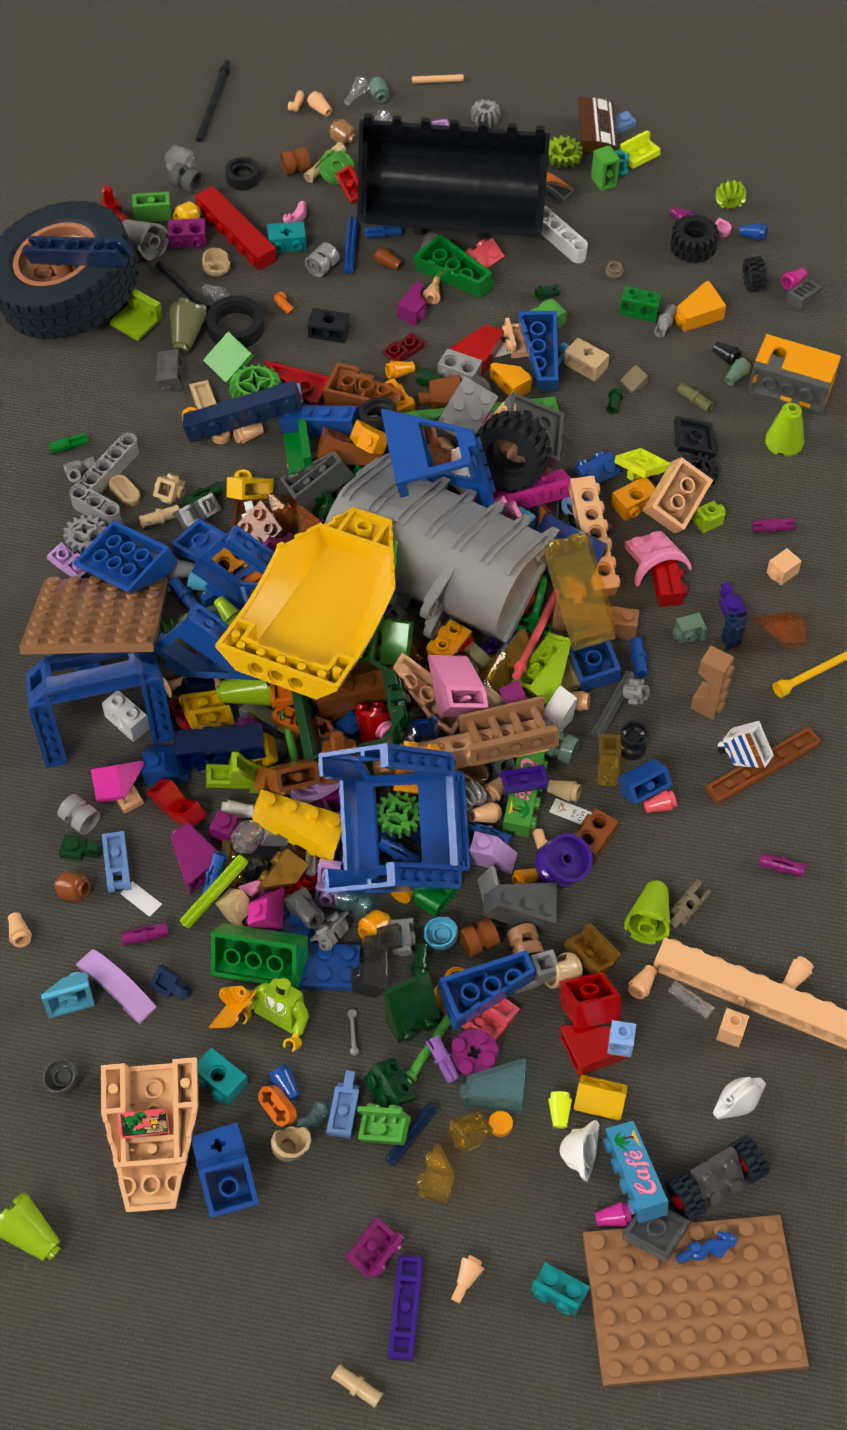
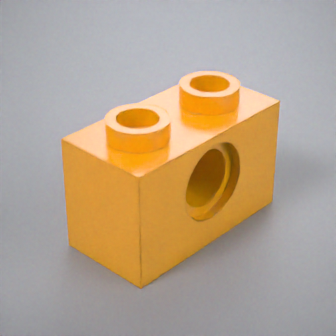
M641 477L613 492L611 506L624 521L635 518L643 512L642 510L656 487L648 478Z

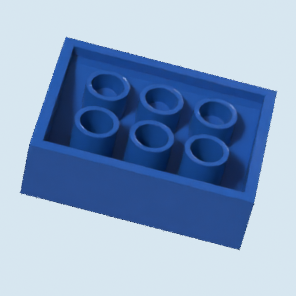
M113 520L73 564L131 594L165 578L178 562L168 546Z

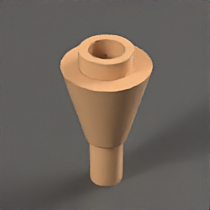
M438 276L434 277L432 283L422 293V299L427 304L434 305L440 301L439 284L441 279Z
M470 1255L467 1259L462 1257L457 1280L458 1285L451 1300L459 1304L461 1303L466 1290L470 1288L484 1271V1268L481 1266L482 1261Z

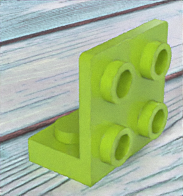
M134 289L132 295H129L128 305L110 321V325L139 341L163 318L160 302Z

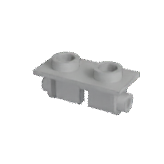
M346 911L340 914L334 912L326 918L327 922L315 930V935L309 941L317 940L321 950H331L338 942L337 939H340L349 930V922L344 918L349 912Z

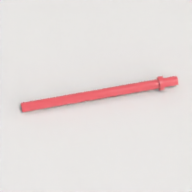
M555 588L520 660L515 663L513 679L519 680L522 674L526 672L528 668L527 663L551 616L556 598H559L561 595L560 589Z

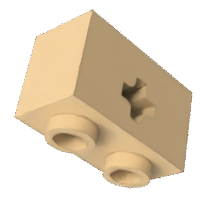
M577 338L565 350L564 365L593 381H596L608 368L609 354L580 338Z

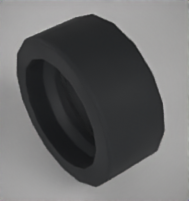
M237 157L230 160L225 167L226 181L233 189L249 190L260 181L259 165L252 158ZM240 170L252 172L250 175L245 177L233 175L235 172Z
M386 397L369 399L359 408L360 420L383 432L385 428L382 416H370L381 412L382 408L397 412L396 404L393 400Z

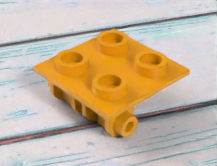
M243 986L221 988L219 997L226 1006L210 1024L209 1028L232 1027L239 1020L238 1015L243 1009H247L253 1003V996L257 991H248Z

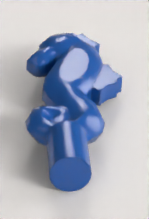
M718 1231L717 1236L721 1239H710L703 1245L698 1241H693L688 1245L687 1250L675 1255L676 1260L679 1264L691 1259L700 1261L705 1259L710 1252L712 1256L722 1258L727 1250L735 1247L738 1241L737 1237L730 1232L723 1233Z

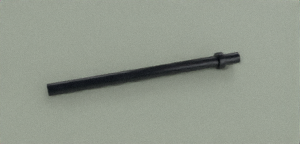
M225 60L219 69L220 74L196 137L197 142L203 141L226 75H229V67L231 65L229 60Z

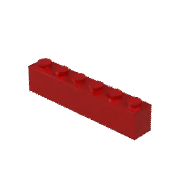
M211 186L195 195V205L199 206L201 214L206 218L207 222L212 224L217 232L222 234L228 243L233 245L238 253L248 260L251 266L260 271L277 262L276 247L215 187Z

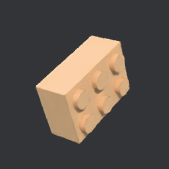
M680 457L670 463L642 511L673 533L683 531L713 480Z

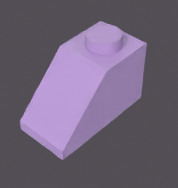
M476 831L469 850L470 864L486 868L494 866L498 871L511 874L518 852L497 836Z

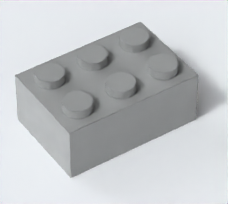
M464 376L438 421L474 429L476 434L498 396ZM436 428L437 435L448 438L452 444L459 447L456 432Z

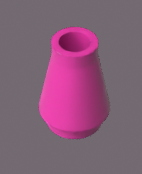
M799 268L784 273L781 278L783 288L791 290L807 277L806 270Z
M622 1201L595 1212L598 1227L627 1226L632 1220L628 1203L622 1204Z

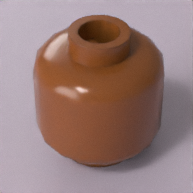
M65 871L56 879L55 890L58 897L62 900L80 902L88 896L90 883L82 873Z

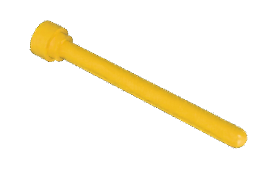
M847 651L790 680L781 679L773 683L775 694L779 698H783L790 694L793 687L846 661Z

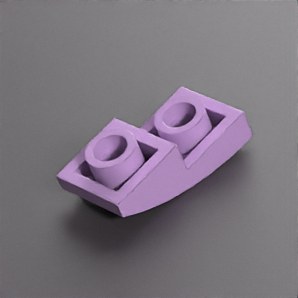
M62 542L47 555V559L71 577L78 576L82 578L87 573L73 564L80 554L78 552L74 554Z
M320 859L315 888V902H317L318 906L337 908L339 895L325 893L324 870H342V862Z

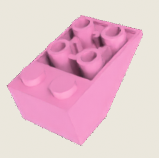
M428 656L438 717H458L461 714L489 708L485 687L467 656Z

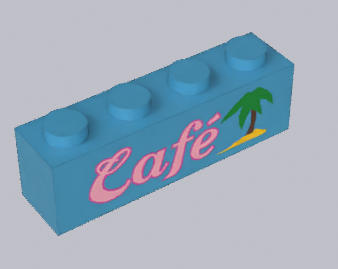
M634 1121L606 1128V1139H603V1146L607 1154L610 1153L612 1156L611 1165L614 1173H619L621 1178L619 1183L623 1194L627 1193L629 1197L628 1206L631 1214H636L639 1223L668 1215L667 1197Z

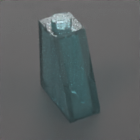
M519 1059L467 1075L466 1084H461L460 1098L464 1099V1107L522 1113L527 1059Z

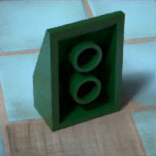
M427 970L384 991L385 1021L398 1043L410 1041L418 1033L424 1030L430 1031L440 1023V1012Z

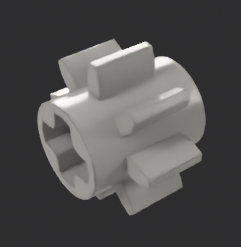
M630 679L629 683H626L623 688L624 698L629 699L628 704H643V701H646L650 694L649 686L644 685V679Z

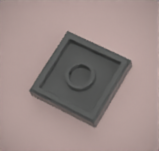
M669 1209L668 1215L639 1223L635 1214L623 1232L622 1239L667 1263L688 1230L691 1221Z

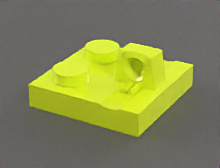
M642 448L616 455L614 463L628 470L627 478L632 481L640 479V477L647 478L651 475H659L666 472L670 465V462Z

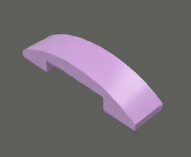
M92 949L76 964L82 972L87 973L91 980L94 979L123 1006V1009L139 1024L157 1009L148 996L123 971L98 951Z

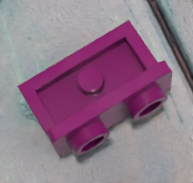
M376 1217L344 1258L366 1278L378 1277L387 1267L385 1263L389 1257L394 1256L402 1246L400 1242L404 1236L400 1233H394Z

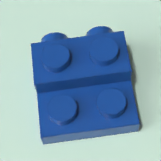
M198 519L177 537L171 545L176 556L188 562L191 560L197 562L198 558L226 533Z

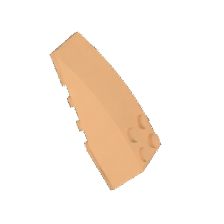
M197 1057L172 1059V1063L133 1067H129L125 1063L101 1065V1115L106 1126L107 1138L111 1146L113 1162L117 1169L118 1181L127 1213L177 1208L198 1111ZM167 1108L168 1134L119 1139L118 1113Z

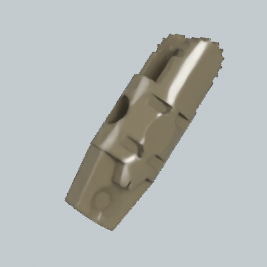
M699 879L695 880L671 908L670 930L675 929L680 923L685 925L712 893L707 889L699 897L694 894L702 883Z

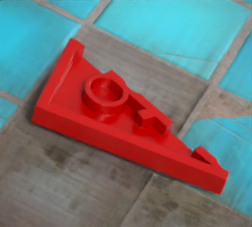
M270 361L265 362L269 369L273 368L275 373H278L282 383L293 380L296 383H300L302 398L306 402L313 405L320 404L324 396L323 389L329 376Z

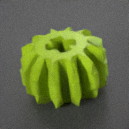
M727 180V183H721L720 187L716 188L715 197L721 208L726 207L727 210L730 208L735 210V207H741L742 203L746 202L747 192L741 181L736 182V180L729 182Z

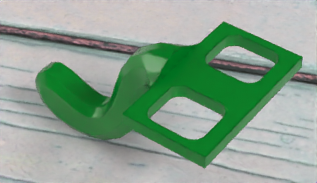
M542 575L539 580L532 613L528 617L522 616L520 619L521 621L528 622L529 626L517 625V630L526 629V632L533 633L540 619V611L548 581L547 576ZM547 622L546 626L549 627V631H543L541 635L547 636L548 633H551L553 623Z

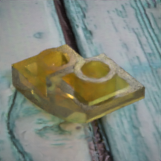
M222 840V852L228 855L224 864L225 869L237 857L231 840ZM242 871L230 883L231 888L238 889L239 883L243 882Z

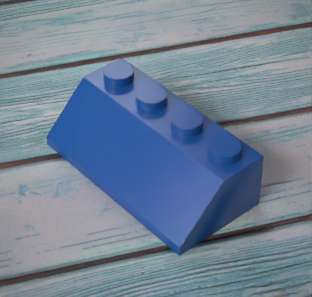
M302 404L301 410L278 416L277 421L283 435L285 433L299 432L297 419L305 418L308 436L320 437L325 426L350 437L356 419L360 420L359 408L361 405Z

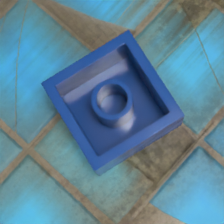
M607 633L571 644L568 658L579 682L580 691L585 690L586 692L621 680V668Z
M244 1149L196 1163L210 1218L259 1204L248 1157Z

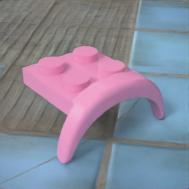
M654 531L651 534L634 537L632 540L624 542L625 549L639 564L635 575V586H640L642 578L649 569L666 560L682 561L686 564L689 571L692 570L689 559L663 531Z

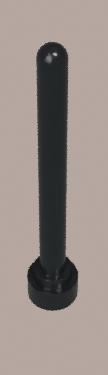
M156 262V267L192 303L205 305L208 311L211 306L209 302L201 301L163 262Z

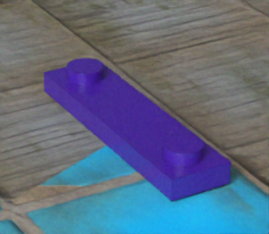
M398 1255L388 1347L389 1360L413 1362L423 1257Z

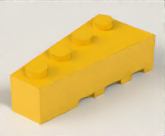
M261 789L254 806L252 822L275 835L283 836L288 839L290 844L294 846L297 844L304 848L313 857L318 856L321 859L334 860L342 835L340 814Z

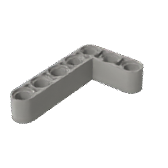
M122 434L88 469L80 480L71 487L69 492L72 506L75 510L86 516L92 515L93 519L99 517L100 522L104 521L106 527L113 520L122 523L119 505L101 494L108 488L109 480L115 475H120L138 456L139 448L135 434Z

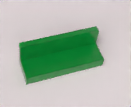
M305 418L297 419L299 432L284 434L289 475L296 474V470L301 467L304 470L312 466Z

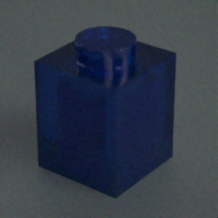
M437 715L415 718L411 721L414 742L435 740L441 736Z

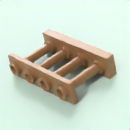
M539 696L459 715L460 733L469 732L474 743L470 744L473 766L558 747L559 732L556 724L546 726L542 715L545 714L543 697ZM533 717L538 729L525 731L520 720ZM512 722L516 734L503 736L499 725ZM490 727L495 739L482 741L478 730Z

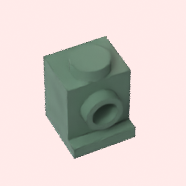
M700 613L676 618L675 626L672 628L675 640H678L679 643L693 642L696 639H700L701 642L705 641L707 627Z

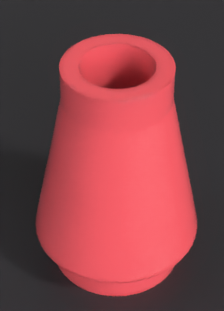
M664 790L643 801L647 814L651 812L673 811V808L677 807L676 798L672 790Z

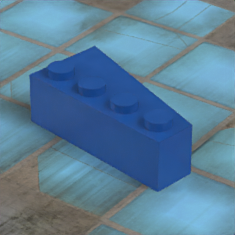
M557 311L518 312V324L538 390L558 391Z
M527 950L439 978L437 991L454 1031L532 982L536 970Z

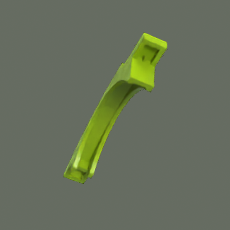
M232 752L229 765L206 764V788L249 789V793H260L259 790L253 789L258 767L264 769L268 767L251 762L239 752ZM365 762L370 774L373 775L371 763Z

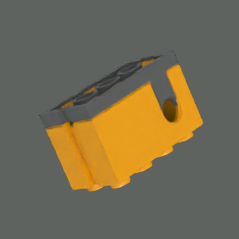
M766 334L753 365L747 393L784 404L795 403L801 409L822 415L835 382L841 356Z

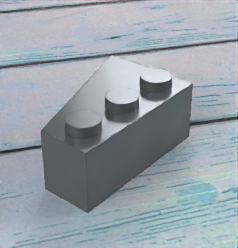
M335 451L313 461V465L304 470L302 467L297 469L296 474L288 478L286 476L280 478L290 494L306 513L316 505L315 498L322 497L321 492L331 495L354 476Z
M557 882L497 885L484 895L483 916L515 926L523 923H533L536 926L537 932L543 933L557 924Z

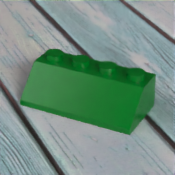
M222 923L211 931V976L259 984L266 982L270 984L274 978H286L291 982L292 987L298 989L308 959V936Z

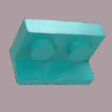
M546 1262L531 1287V1292L534 1293V1297L545 1303L549 1301L555 1304L560 1312L566 1315L571 1313L575 1316L590 1290V1286Z

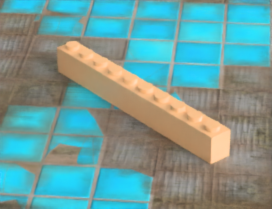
M664 938L653 966L658 973L847 1049L846 1010L837 1007L832 1002L814 998L810 993L794 990L785 983L779 984L765 975L752 973L743 966L727 963L721 957H712L698 948L685 946L676 939Z

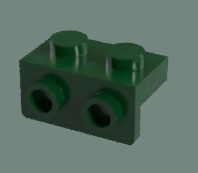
M394 1058L376 1062L364 1077L368 1088L381 1108H388L389 1105L402 1107L404 1103L414 1101L417 1097Z

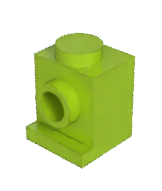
M715 501L697 507L692 520L702 533H706L723 525L726 511L722 504L717 505Z

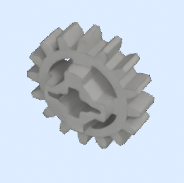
M81 515V519L78 520L74 517L73 523H67L68 528H64L63 537L67 547L71 548L73 553L79 550L81 555L106 528L105 522H100L99 517L93 519L92 515H89L88 518Z

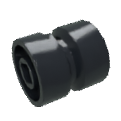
M629 721L622 726L618 751L623 758L638 760L644 756L649 737V730L646 725L639 721Z

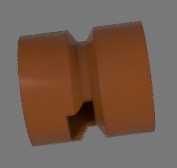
M306 147L297 148L294 152L289 150L280 153L281 165L286 176L295 174L297 170L304 172L311 168L310 157Z
M490 918L477 922L475 928L470 925L458 930L460 942L468 957L482 953L483 948L489 950L500 945L498 932Z

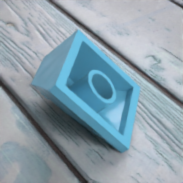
M74 972L68 977L62 978L41 994L49 1018L95 1006L86 972Z

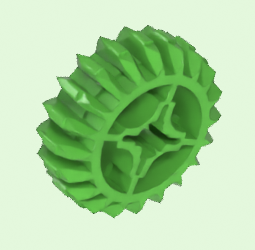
M251 363L250 367L244 365L243 370L237 369V372L230 379L229 390L232 399L280 385L281 381L278 373H275L273 368L269 369L267 365L261 367L260 363L257 366H253Z

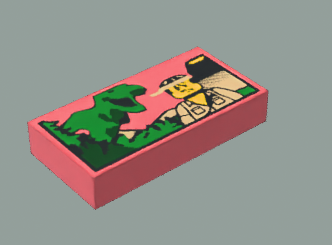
M167 1108L117 1114L119 1139L165 1135L169 1133Z

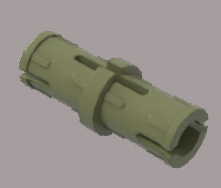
M682 382L677 388V393L689 400L690 404H695L706 413L713 409L715 403L704 397L701 391L691 388L685 382Z

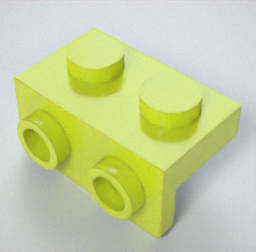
M648 130L620 144V150L629 155L627 165L632 169L661 155V149L650 141V132Z

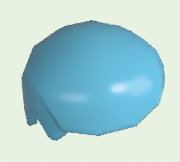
M450 917L433 918L425 926V941L435 950L445 951L450 949L458 940V927Z

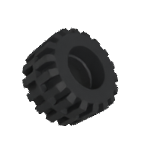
M689 214L687 217L682 216L680 219H677L673 225L670 249L674 252L673 254L678 256L680 260H686L688 263L705 262V259L709 260L715 253L719 230L716 223H713L711 219H707L706 216H699V214Z

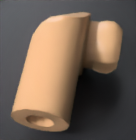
M297 91L295 101L288 103L289 111H299L304 101L305 94L303 91Z

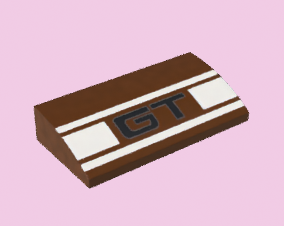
M578 97L582 152H594V150L609 145L613 150H618L614 104L599 98Z

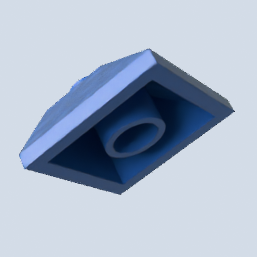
M189 744L145 746L142 753V761L145 763L142 767L145 786L155 785L161 778L172 780L174 784H189Z

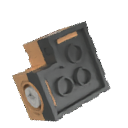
M512 392L493 415L496 413L500 414L502 411H509V413L519 411L521 415L525 413L530 416V419H535L539 422L538 425L545 429L547 432L545 435L546 437L549 436L551 441L549 445L552 448L551 461L544 472L548 473L560 461L564 413ZM498 440V446L507 451L509 460L525 463L524 455L517 445L507 440Z

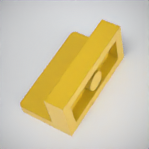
M581 1074L574 1110L619 1121L622 1117L628 1085Z

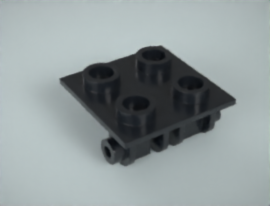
M261 843L233 847L236 856L242 855L248 861V865L242 870L246 884L258 880L265 869L269 871L273 865L270 861L278 852L277 846H261Z

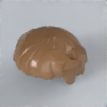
M485 764L457 769L463 772L465 785L470 781H476L482 786L489 777V770Z

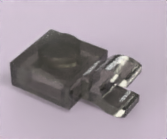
M394 923L377 928L376 935L362 938V946H368L369 952L376 950L386 952L402 948L401 925Z

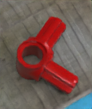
M103 186L101 205L113 211L121 222L129 219L122 213V206L119 200L113 196L112 187Z

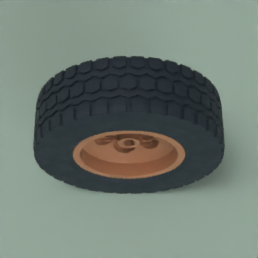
M74 200L58 202L55 205L50 204L23 216L21 220H17L11 227H8L3 232V235H0V311L15 330L29 337L61 339L93 329L92 327H97L104 320L112 317L113 313L117 312L130 298L129 295H132L137 284L139 262L135 249L120 219L113 211L101 204L98 205L94 202L88 203L81 200L79 202ZM30 236L124 238L133 254L131 256L122 255L123 258L127 259L124 267L31 264L22 252V248L24 245L33 247L28 241Z

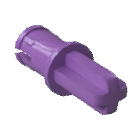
M437 1035L426 1041L435 1059L434 1063L438 1064L446 1081L451 1083L457 1080L459 1074L450 1059L452 1055L451 1053L448 1054L440 1036Z

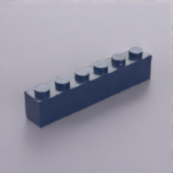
M295 380L184 413L183 428L190 443L301 410V395Z

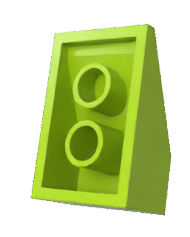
M548 633L531 655L527 663L528 668L519 679L527 698L531 699L542 696L544 704L547 705L558 687L561 686L572 642L571 639Z

